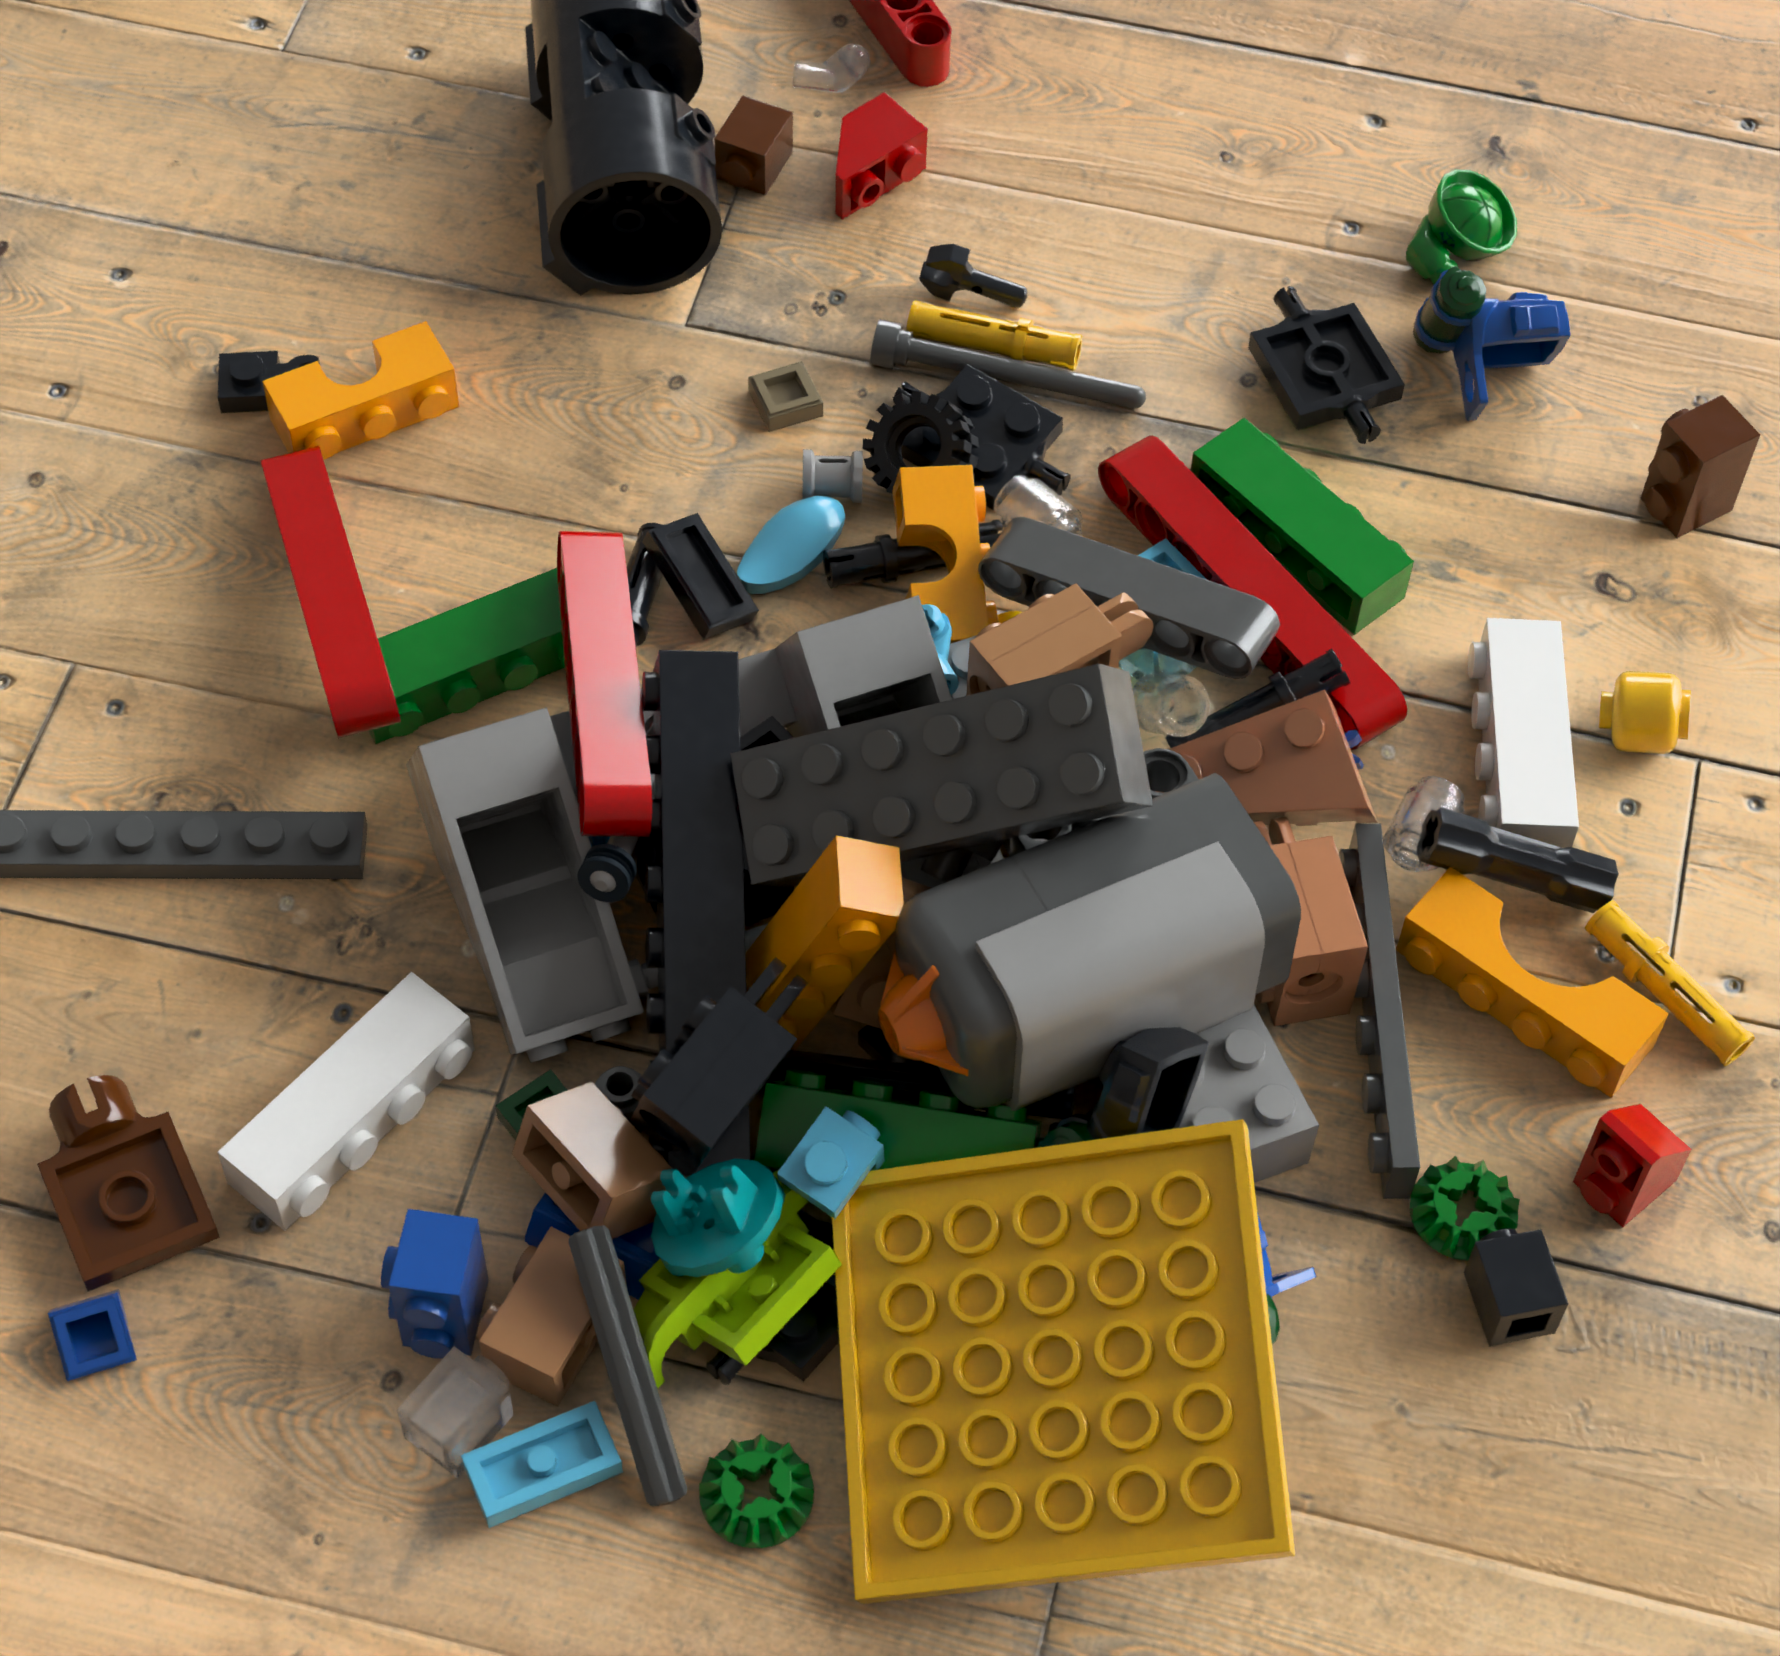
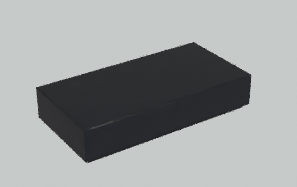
M698 513L648 530L642 543L703 640L753 621L759 609Z

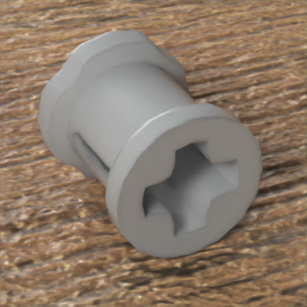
M803 449V499L812 496L851 498L853 503H862L863 451H853L851 456L815 455L812 449Z

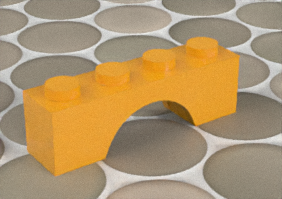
M1449 867L1405 916L1396 951L1404 955L1409 964L1419 972L1433 975L1458 992L1461 999L1468 1006L1477 1011L1487 1012L1506 1025L1522 1043L1528 1047L1542 1050L1567 1067L1570 1074L1577 1081L1589 1087H1596L1612 1098L1653 1049L1669 1013L1614 976L1587 986L1568 987L1551 984L1531 975L1511 957L1503 942L1500 930V917L1504 902L1454 868Z

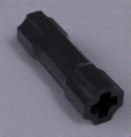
M1442 807L1438 810L1431 809L1422 824L1421 836L1417 845L1420 862L1446 870L1452 867L1461 874H1474L1545 895L1550 901L1590 913L1598 911L1612 900L1615 883L1619 875L1616 861L1574 847L1562 848L1490 826L1484 820Z

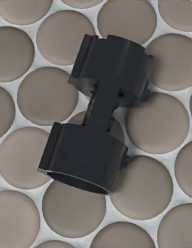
M531 0L532 23L525 27L530 102L534 108L553 122L546 133L542 148L544 180L537 184L543 268L580 296L592 288L617 294L652 293L685 282L699 273L712 260L722 237L713 143L715 129L709 117L701 109H693L688 105L697 93L703 77L702 40L699 22L701 9L696 0Z

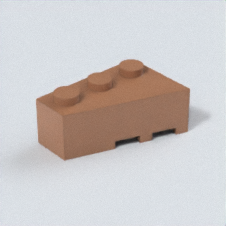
M1325 689L1169 749L1180 754L1188 762L1198 779L1213 773L1222 776L1253 822L1262 820L1265 825H1269L1273 818L1288 817L1290 824H1296V826L1317 825V823L1346 821L1378 823L1336 709Z

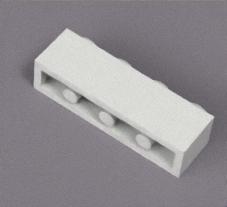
M1487 618L1480 642H1471L1468 655L1469 678L1478 679L1479 692L1474 693L1472 700L1473 729H1482L1483 743H1478L1476 749L1475 776L1476 780L1486 782V795L1481 796L1478 819L1486 821L1490 826L1562 848L1572 847L1579 828L1561 621Z
M410 972L218 1151L227 1184L284 1231L300 1216L307 1217L313 1214L327 1198L330 1188L349 1169L357 1170L362 1167L374 1154L378 1142L395 1125H402L413 1119L422 1108L426 1096L444 1079L450 1080L456 1077L467 1066L475 1050L470 1017L417 975Z

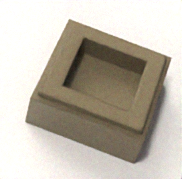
M803 362L748 377V391L769 432L823 416V401Z

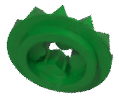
M1454 1156L1446 1164L1437 1167L1430 1164L1424 1175L1414 1185L1410 1197L1409 1210L1415 1230L1427 1245L1447 1257L1468 1261L1475 1242H1478L1485 1235L1501 1229H1517L1520 1199L1514 1198L1510 1191L1507 1176L1498 1177L1487 1170L1484 1160L1476 1164L1462 1163ZM1468 1190L1474 1192L1473 1197L1476 1198L1474 1208L1478 1211H1472L1468 1219L1464 1218L1463 1224L1460 1227L1455 1225L1458 1215L1455 1214L1457 1204L1453 1201H1459L1463 1193L1467 1194Z
M761 1433L753 1440L738 1442L731 1439L727 1447L714 1458L709 1457L701 1483H699L700 1505L710 1527L726 1541L745 1548L775 1546L795 1535L810 1515L814 1501V1485L809 1464L803 1462L794 1452L789 1442L782 1445L769 1441ZM771 1470L769 1492L776 1497V1500L773 1498L768 1500L765 1497L758 1496L751 1504L747 1503L741 1511L744 1499V1486L737 1480V1477L741 1480L746 1478L749 1481L755 1482L762 1474L766 1476L768 1471Z

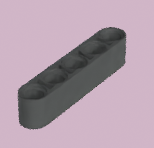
M1013 518L1003 529L978 566L980 578L989 589L1004 598L1029 607L1041 596L1046 594L1055 595L1075 583L1096 606L1107 602L1121 593H1127L1137 603L1138 610H1142L1153 621L1154 628L1150 638L1143 646L1144 648L1228 678L1243 679L1249 676L1280 627L1279 617L1274 609L1265 601L1253 595L1030 518Z

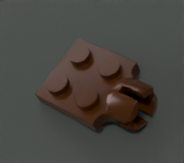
M111 1075L87 1078L98 1109L91 1112H85L74 1083L54 1097L50 1103L49 1115L60 1141V1149L50 1159L37 1163L88 1292L220 1238L169 1112L155 1117H143L137 1112L126 1084L118 1077Z

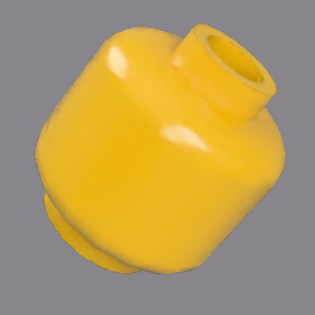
M1622 672L1616 679L1614 692L1601 691L1599 728L1611 729L1612 743L1620 751L1657 754L1670 753L1676 747L1678 739L1688 740L1691 690L1681 689L1678 677L1671 673Z

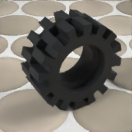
M912 391V397H908L903 393L893 396L895 405L891 407L883 403L877 409L883 416L877 423L870 419L866 429L874 433L872 440L863 439L862 449L871 454V457L864 459L866 468L876 474L872 479L891 494H893V487L900 467H907L901 454L903 441L909 432L918 427H932L940 438V453L931 466L972 465L974 468L977 466L978 458L971 454V448H979L978 437L970 433V430L975 428L971 420L963 416V411L932 393L928 395L922 391Z

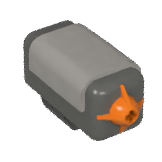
M1162 748L1144 751L1153 803L1152 807L1013 837L1010 839L1009 857L925 890L907 900L902 907L896 924L895 951L878 1012L881 1029L893 1052L911 1060H920L937 1066L952 1094L963 1105L984 1109L1003 1103L1010 1106L1012 1111H1017L1099 1077L1103 1065L1118 1042L1129 1040L1144 1029L1181 1027L1197 1034L1251 1010L1256 994L1286 982L1290 975L1301 920L1299 896L1288 872L1222 776L1213 773L1198 779L1188 762L1180 754ZM1034 839H1046L1047 841H1036Z

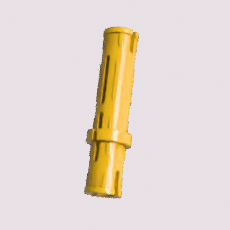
M914 300L911 305L907 321V331H912L913 337L997 353L1024 362L1027 360L1045 363L1071 371L1076 370L1082 348L1081 334L1059 332L1034 326L1033 320L1020 318L1018 322L1002 320L967 311L934 306L933 304Z
M1614 900L1602 906L1590 918L1585 926V930L1590 935H1593L1624 966L1622 974L1632 983L1640 981L1720 1059L1724 1066L1730 1065L1749 1048L1755 1039L1754 1035L1750 1031L1745 1030L1707 990L1701 987L1667 954L1669 946L1660 937L1650 938L1619 908V905ZM1627 942H1629L1633 947H1635L1645 957V959L1654 968H1656L1663 976H1660L1637 952H1635L1627 944ZM1675 989H1678L1712 1024L1708 1023Z

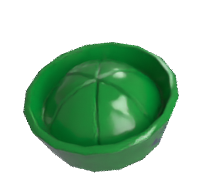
M1455 169L1442 177L1428 206V219L1432 231L1440 243L1452 254L1465 260H1481L1511 248L1517 237V219L1513 207L1503 191L1490 179L1472 170Z

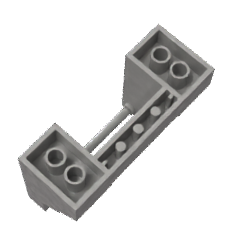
M919 595L798 631L774 649L739 659L740 737L771 716L784 728L787 727L788 732L796 738L952 700ZM546 707L418 746L407 762L406 767L433 851L486 977L510 1054L527 1051L529 1061L532 1063L568 1051L565 1038L590 1030L593 1042L630 1031L631 1027L628 1018L644 1013L640 999L648 996V988L658 987V968H647L646 963L640 966L637 959L627 960L610 903L601 902L590 897L578 883V870L587 852L592 847L588 836H581L569 711L550 716ZM643 711L644 722L654 711ZM999 850L992 862L973 853L962 875L1003 859L1001 851ZM926 857L901 862L902 878L932 888L945 883L920 870ZM768 924L745 931V953Z

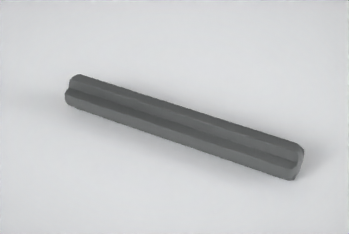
M594 1226L578 1231L569 1237L568 1243L646 1501L650 1506H659L673 1502L685 1496L688 1488L610 1231L606 1226Z

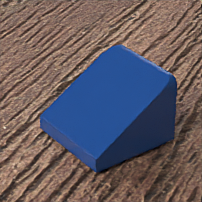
M119 1289L63 1305L48 1312L67 1381L137 1360Z

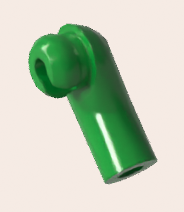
M1426 215L1407 247L1406 260L1422 278H1429L1434 285L1442 272L1454 266L1458 267V265L1449 258L1450 252L1433 233L1428 215Z

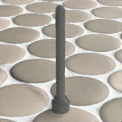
M879 319L875 330L870 356V364L894 369L895 364L906 366L907 361H913L961 371L968 364L993 379L1136 409L1141 407L1146 401L1144 389L1137 385L912 338L913 332L903 330L902 323Z

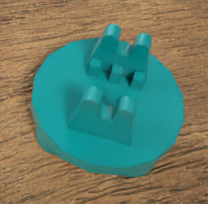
M731 1159L714 1163L688 1178H685L677 1169L661 1171L660 1179L666 1191H654L651 1194V1202L657 1212L651 1239L656 1255L672 1275L701 1277L723 1272L726 1269L732 1273H742L753 1268L761 1260L764 1254L763 1243L768 1239L780 1219L782 1205L786 1196L784 1189L772 1171L758 1161Z

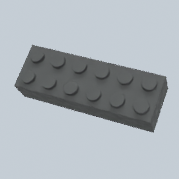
M1095 664L730 753L751 885L786 888L797 886L836 835L899 847L900 862H905L1153 806L1129 671L1102 664Z

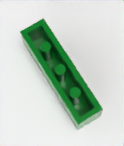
M1245 417L1193 452L1190 470L1305 590L1353 635L1357 634L1405 598L1414 561L1407 555L1403 547L1397 542L1387 539L1364 519L1361 512L1355 506L1341 500L1321 482L1315 472L1301 466L1280 448L1277 441L1271 435L1261 432Z
M557 568L378 638L401 722L369 730L375 744L393 737L409 735L422 725L452 713L466 712L479 702L509 690L525 688L534 680L565 668Z
M787 1069L785 1080L775 1079L766 1083L754 1161H758L763 1166L781 1168L826 1106L841 1117H843L847 1110L852 1111L863 1117L880 1132L881 1135L877 1141L883 1144L884 1162L878 1170L1037 1148L1042 1121L1026 1119L1028 1107L1012 1111L1010 1106L1002 1103L995 1107L986 1108V1112L959 1108L960 1101L952 1094L920 1091L919 1101L893 1098L892 1085L853 1080L852 1091L825 1087L827 1075Z

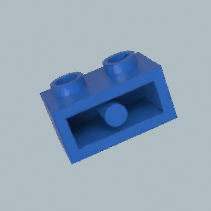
M408 1209L398 1247L388 1246L382 1264L381 1287L390 1290L388 1316L390 1319L397 1320L402 1345L411 1347L413 1351L430 1358H447L452 1353L471 1356L489 1282L478 1219Z

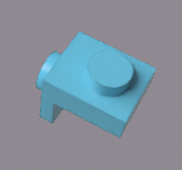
M826 1106L777 1172L778 1180L836 1219L870 1170H878L884 1162L883 1144L877 1141L881 1134L871 1123L858 1114L847 1110L843 1117H841Z

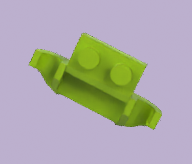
M778 1171L772 1172V1173L774 1174V1176L776 1177V1179L778 1180V1177H777V1172H778ZM779 1180L778 1182L786 1195L780 1219L768 1239L763 1243V1257L753 1268L742 1273H732L726 1269L723 1272L701 1277L674 1276L659 1259L639 1279L645 1290L633 1310L657 1389L665 1382L662 1375V1361L665 1352L676 1339L694 1351L703 1341H706L747 1366L842 1265L830 1246L807 1234L809 1230L797 1212L809 1201Z

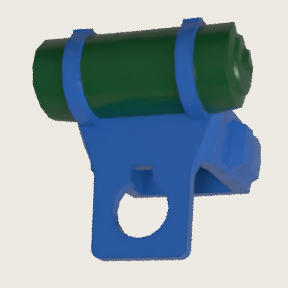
M1454 266L1441 273L1431 289V295L1425 299L1424 304L1416 313L1413 335L1417 345L1427 352L1441 354L1453 351L1460 377L1466 421L1477 420L1488 404L1484 369L1550 364L1564 349L1571 336L1570 324L1564 301L1548 300L1547 295L1527 292L1514 293L1507 300L1485 298L1487 289L1483 280L1472 271L1461 270Z

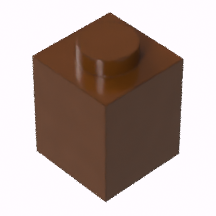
M742 95L714 138L716 179L727 182L735 187L745 188L766 195L793 153V112Z

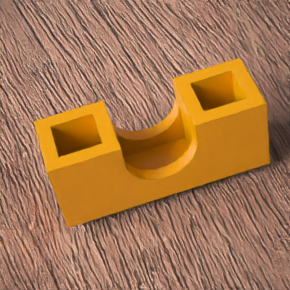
M424 321L373 340L377 374L364 383L357 385L338 384L325 375L318 361L262 381L270 420L288 453L319 446L324 460L338 452L373 439L383 438L394 431L426 419L439 417L445 412L458 408L459 400L454 367L428 323Z
M972 465L900 467L893 487L898 547L924 546L930 548L943 558L948 569V575L941 580L927 583H911L905 599L919 595L922 605H935L940 609L941 613L948 616L952 628L950 644L976 636L988 625L998 623L995 601H986L984 582L978 572L980 561L990 549L989 543H980L978 522H984L986 517L984 487L974 486Z

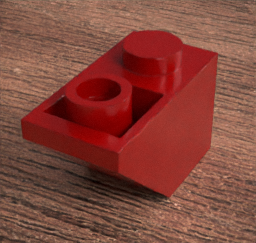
M885 92L842 117L835 185V214L842 220L861 208L871 206L880 196L903 182L913 180L921 171L926 169L928 128Z
M1642 1104L1612 1109L1599 1118L1573 1183L1580 1188L1582 1196L1593 1209L1602 1214H1608L1623 1228L1677 1181L1692 1149Z

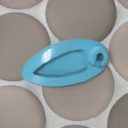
M812 496L798 500L778 511L754 538L737 568V576L747 592L750 594H765L783 589L803 579L823 561V551L825 549H832L842 532L846 519L843 505L832 497Z

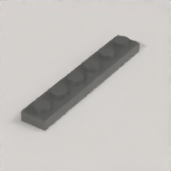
M0 810V878L363 879L368 825L365 812Z
M1355 823L1349 849H1340L1339 858L1368 944L1354 998H1362L1363 1015H1358L1356 1020V1049L1358 1055H1368L1370 1072L1364 1073L1362 1079V1106L1365 1114H1374L1376 1133H1370L1368 1139V1164L1371 1173H1380L1383 1199H1410L1420 1170V1160L1381 823Z

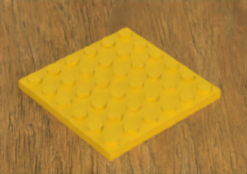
M1244 1119L873 1170L868 1173L837 1218L834 1219L832 1217L834 1253L842 1263L835 1271L854 1595L856 1601L861 1604L1295 1556L1249 1133Z

